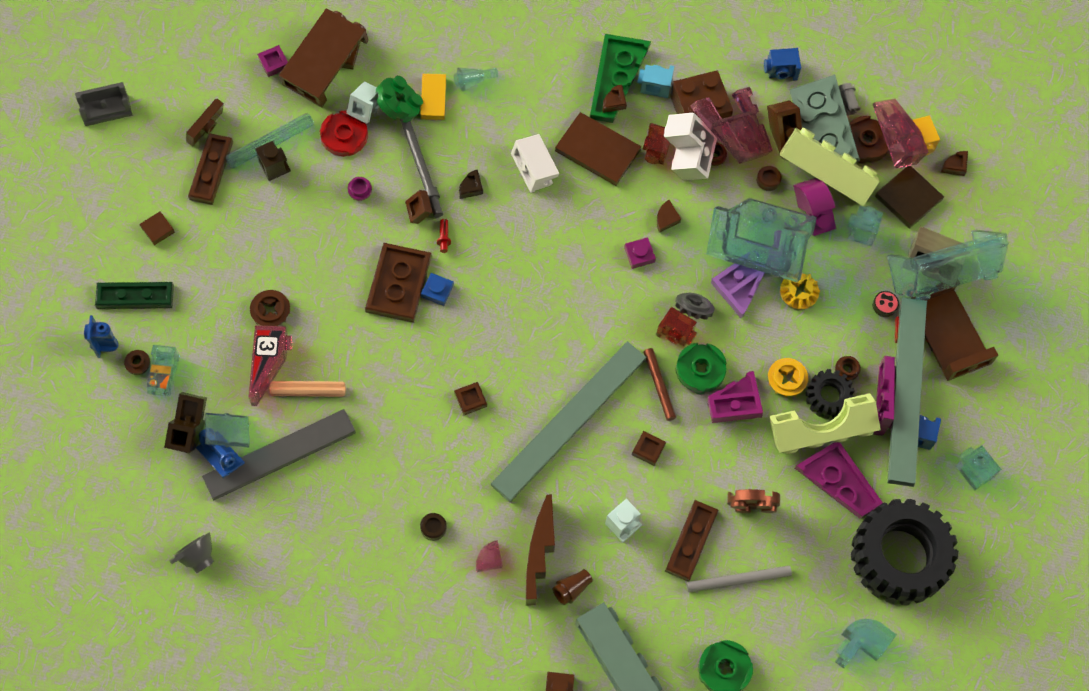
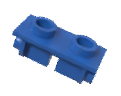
M90 315L89 324H86L84 328V338L89 342L90 348L93 349L97 358H100L101 352H113L118 348L119 343L115 336H113L114 334L107 323L96 322L93 315Z
M206 429L199 433L201 444L196 449L222 478H225L245 464L218 433L214 434L211 430Z

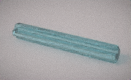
M305 113L226 156L228 165L231 168H236L256 157L255 148L273 141L275 145L286 141L313 126V119L308 113Z

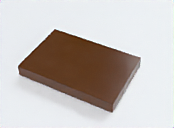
M581 112L555 147V152L617 186L641 151L640 145Z
M383 243L365 312L414 323L432 253Z

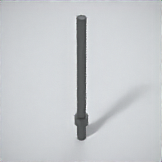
M400 119L424 186V191L428 192L433 215L435 218L443 216L438 200L440 198L437 187L433 186L411 121L404 123L402 122L404 119Z

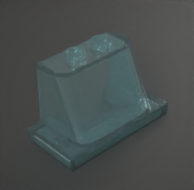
M751 198L731 209L717 206L713 210L706 255L798 282L801 280L808 240L814 232L817 217Z

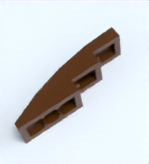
M552 494L545 497L530 542L526 571V606L536 605V579H545V553H551L555 550Z

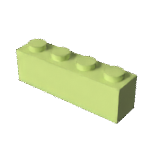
M804 127L801 130L795 128L782 148L780 156L864 206L880 182L879 178L876 177L877 172L866 165L864 168H861L855 164L857 160L847 153H844L843 156L834 151L836 147L825 140L820 143L814 139L815 134Z

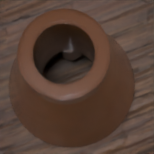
M583 569L576 574L556 581V585L552 590L561 604H572L585 588L593 582L590 573Z

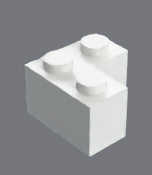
M695 113L669 115L665 127L664 137L676 147L671 170L682 180L708 179L718 136Z

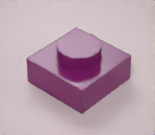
M279 45L257 54L268 77L280 73L288 63Z
M648 237L624 245L632 269L655 263L656 257Z

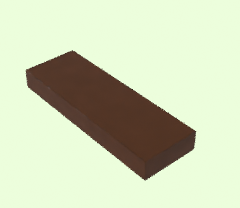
M208 134L188 194L189 200L213 205L232 148V138Z
M694 500L665 572L688 582L690 581L719 511L718 509Z

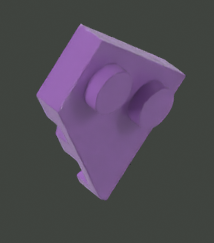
M748 253L712 278L711 284L737 315L742 318L766 270L751 253Z

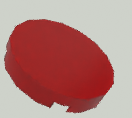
M346 110L339 111V113L334 115L332 113L321 124V142L325 149L333 155L342 157L354 155L361 151L367 143V125L348 115Z

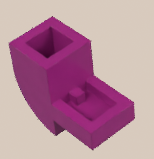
M813 178L793 185L798 208L806 211L810 234L816 236L836 229L832 210L835 208V204L826 184L817 178Z

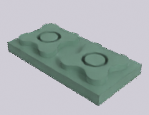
M832 75L789 89L793 103L800 107L802 128L804 127L814 133V139L820 143L825 140L836 147L834 151L843 156L844 153H847L855 158L856 162L860 161L836 76Z

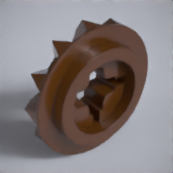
M265 290L258 293L251 301L250 314L257 325L259 324L266 329L268 327L277 328L279 324L286 322L290 314V303L283 293L276 290ZM264 305L268 307L274 305L277 315L271 312L266 314Z

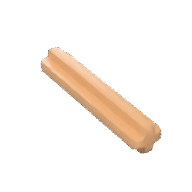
M272 381L270 382L269 391L271 396L343 397L346 393L345 382Z

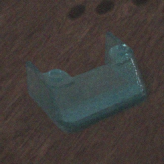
M973 230L971 231L973 240L914 258L888 255L887 258L895 294L915 297L917 301L931 298L932 293L975 280L998 278V273L1003 271L1009 245L1007 233Z

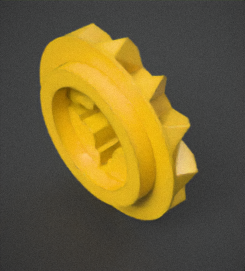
M801 271L794 274L790 273L783 279L780 286V294L783 301L795 309H807L813 306L818 300L820 293L818 281H815L811 274L806 275ZM805 284V292H801L796 297V287Z
M782 358L775 361L767 375L769 386L774 389L775 394L779 393L784 395V397H796L804 391L808 383L806 368L799 361L792 358ZM793 371L791 379L793 383L788 381L783 385V375L786 376Z

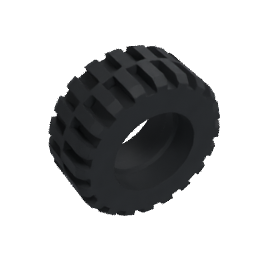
M900 499L891 500L889 504L884 502L874 511L872 510L858 527L851 544L854 547L851 552V560L856 561L853 569L856 575L861 574L863 576L862 585L865 588L868 586L874 589L872 592L874 596L879 598L881 595L886 596L885 601L892 604L896 600H899L901 605H909L912 601L917 604L923 602L928 597H932L949 581V577L956 568L954 562L958 559L959 551L954 549L958 542L956 535H950L949 533L952 529L949 522L944 523L940 519L943 515L936 510L933 513L928 510L930 505L924 502L920 506L915 505L916 501L913 499H907L904 503ZM891 531H903L914 536L922 544L926 553V566L919 573H905L891 566L882 552L881 541L884 535Z

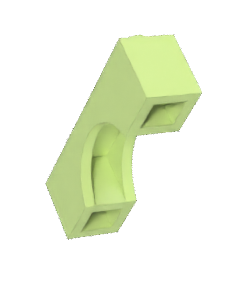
M870 393L845 399L840 413L833 420L824 424L805 422L797 415L795 410L769 416L775 445L779 453L783 452L786 454L794 453L799 448L804 447L817 448L830 441L843 442L852 436H870L874 431L881 430L876 401Z

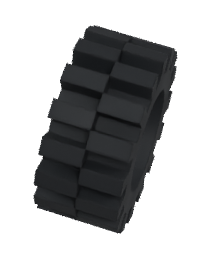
M827 369L825 373L822 370L812 378L807 387L806 396L808 397L806 402L811 404V411L817 410V416L820 417L822 413L825 414L824 418L829 419L830 415H832L834 419L842 410L844 400L854 397L855 390L851 388L853 383L851 380L846 381V374H843L841 377L839 375L840 371L835 370L832 373L831 369ZM825 386L836 388L839 392V399L835 402L824 400L821 396V389Z

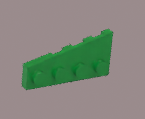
M605 34L590 118L597 121L614 122L619 110L603 113V100L613 87L621 84L626 97L650 48L651 41Z

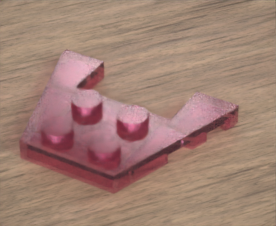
M750 87L739 89L732 94L742 112L738 115L722 119L710 98L697 100L690 106L739 164L766 156L773 151L764 124L760 125L756 116L759 110L757 104H752L750 96L753 95Z

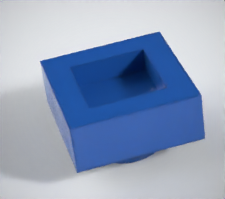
M430 273L421 292V298L445 306L454 286V281Z

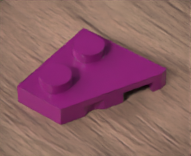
M749 371L746 373V377L737 382L733 381L726 385L723 390H718L708 396L707 402L712 423L762 418L763 416L754 371Z

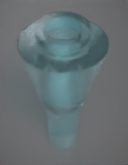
M457 68V73L454 74V82L456 87H460L462 91H465L483 82L485 79L498 77L497 68L487 70Z

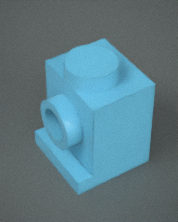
M646 65L645 70L640 69L637 82L642 84L640 93L668 98L675 66L670 65L669 69H665L658 65Z

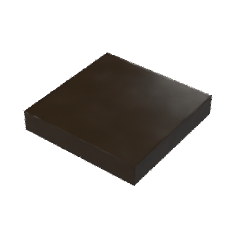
M910 164L875 195L909 229L944 198Z

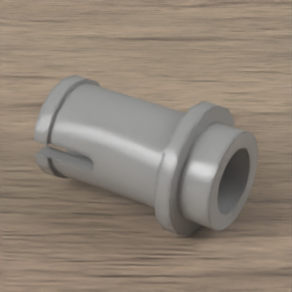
M851 83L840 85L839 89L847 115L860 111V106L854 94L855 87Z

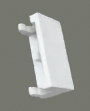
M540 134L515 141L511 155L530 193L552 185L551 179L558 177L559 172Z

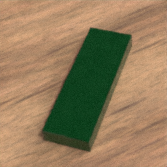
M173 282L97 283L95 307L96 309L173 308L174 284Z

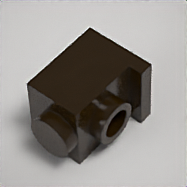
M273 141L255 148L258 162L268 181L291 172L286 162L287 158L281 147L277 148Z

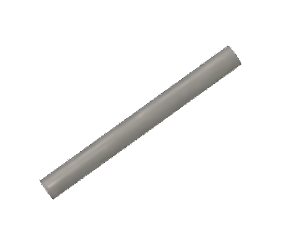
M789 565L686 582L688 593L788 577L792 576V571Z

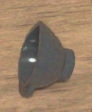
M210 532L195 539L175 553L174 557L169 560L170 563L173 564L179 561L186 567L193 568L196 573L211 565L214 560L211 557L212 543Z

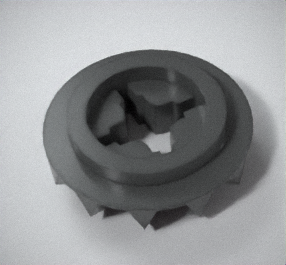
M682 293L675 300V306L680 309L681 313H685L688 317L692 316L695 319H708V317H712L715 310L713 304L707 298L696 293Z

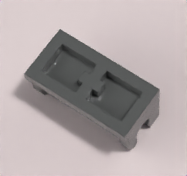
M123 82L75 93L80 107L79 112L85 126L133 116L129 97Z

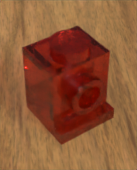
M653 123L649 125L648 136H646L643 150L646 151L645 160L651 164L664 165L670 142L664 137L665 127Z
M671 307L658 325L656 336L660 338L663 334L673 344H680L683 347L686 344L690 345L697 335L695 331L697 322Z

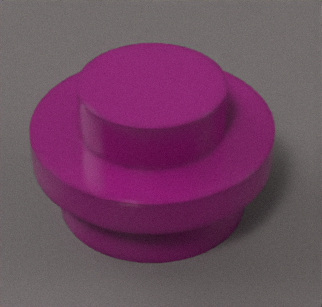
M355 177L348 184V194L354 200H365L372 193V185L364 177Z

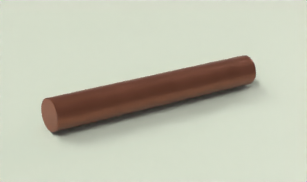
M653 348L644 350V355L646 356L666 420H674L676 415Z

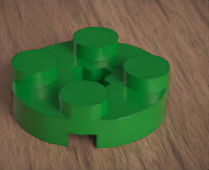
M397 75L395 78H386L376 88L375 93L378 92L379 96L377 103L381 110L394 120L397 118L404 119L402 122L407 123L419 114L423 99L419 94H416L402 76Z
M693 343L685 347L679 354L675 371L684 387L701 395L715 390L722 384L727 370L726 358L712 344L698 345V343ZM705 363L707 365L706 372H698L695 364L703 365Z
M730 640L711 644L700 657L698 664L699 679L710 691H742L749 684L753 675V664L747 650L742 645ZM725 661L730 663L729 668L733 670L732 673L727 672L726 675L722 674L721 669L718 668V665L724 664Z

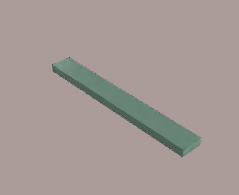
M904 297L901 298L894 385V421L891 424L887 483L914 487L916 482L927 301Z
M627 341L493 480L491 486L507 501L511 502L646 360V356Z

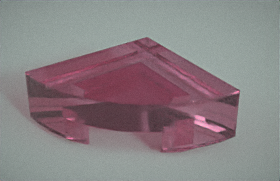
M498 540L490 542L482 548L476 560V572L502 568Z

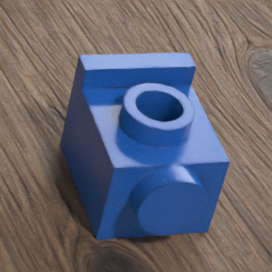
M798 48L770 50L768 59L764 60V71L769 74V78L785 79L792 77L793 81L798 80L801 71Z
M920 415L918 447L928 450L932 449L937 442L941 423L940 418L936 417L934 421H930L927 417Z

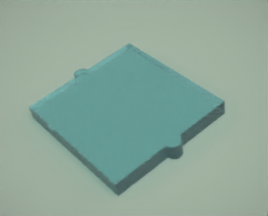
M205 413V444L249 448L248 416L230 415L229 413Z

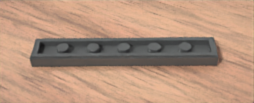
M345 409L241 457L245 464L225 478H222L216 470L202 477L214 501L356 434V431Z

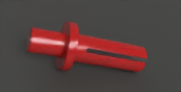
M444 219L440 220V238L437 239V245L440 246L441 253H447L448 246L451 245V239L448 238L447 219L445 221Z

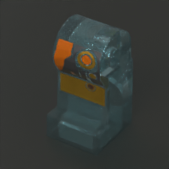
M153 345L150 374L147 380V393L169 397L172 392L180 355L176 347Z

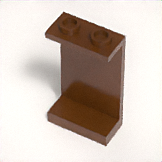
M326 8L279 74L282 85L322 108L327 101L324 92L360 41L365 44L368 43L369 39L365 27L358 22H350L339 11L333 12Z
M958 278L955 279L953 285L939 281L934 287L928 289L926 287L919 288L912 293L911 299L927 301L925 339L947 381L989 366L998 357L995 347L985 348L957 296L955 288L959 283Z

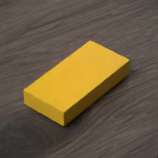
M422 74L421 97L423 104L421 105V119L445 120L446 74Z

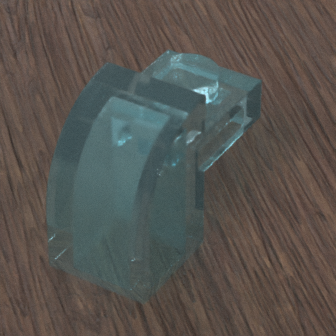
M857 620L850 624L841 634L846 639L836 650L839 657L835 662L844 669L859 648L877 661L897 634L876 620Z

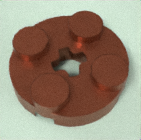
M735 490V496L728 492L727 504L734 508L736 513H751V509H761L762 513H776L777 507L780 506V493L772 491V496H766L765 490Z

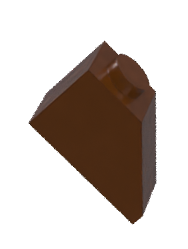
M790 100L767 106L770 130L779 153L795 128L802 129L800 107Z

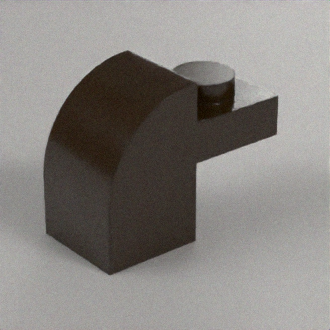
M185 392L179 394L175 419L168 423L164 448L185 453H191L195 450L199 443V433L204 429L205 425L203 418L207 397Z

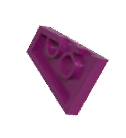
M884 356L879 364L876 406L881 430L874 431L873 435L883 436L888 428L891 429V424L894 421L895 357Z
M840 442L830 444L794 468L859 519L865 517L883 503Z

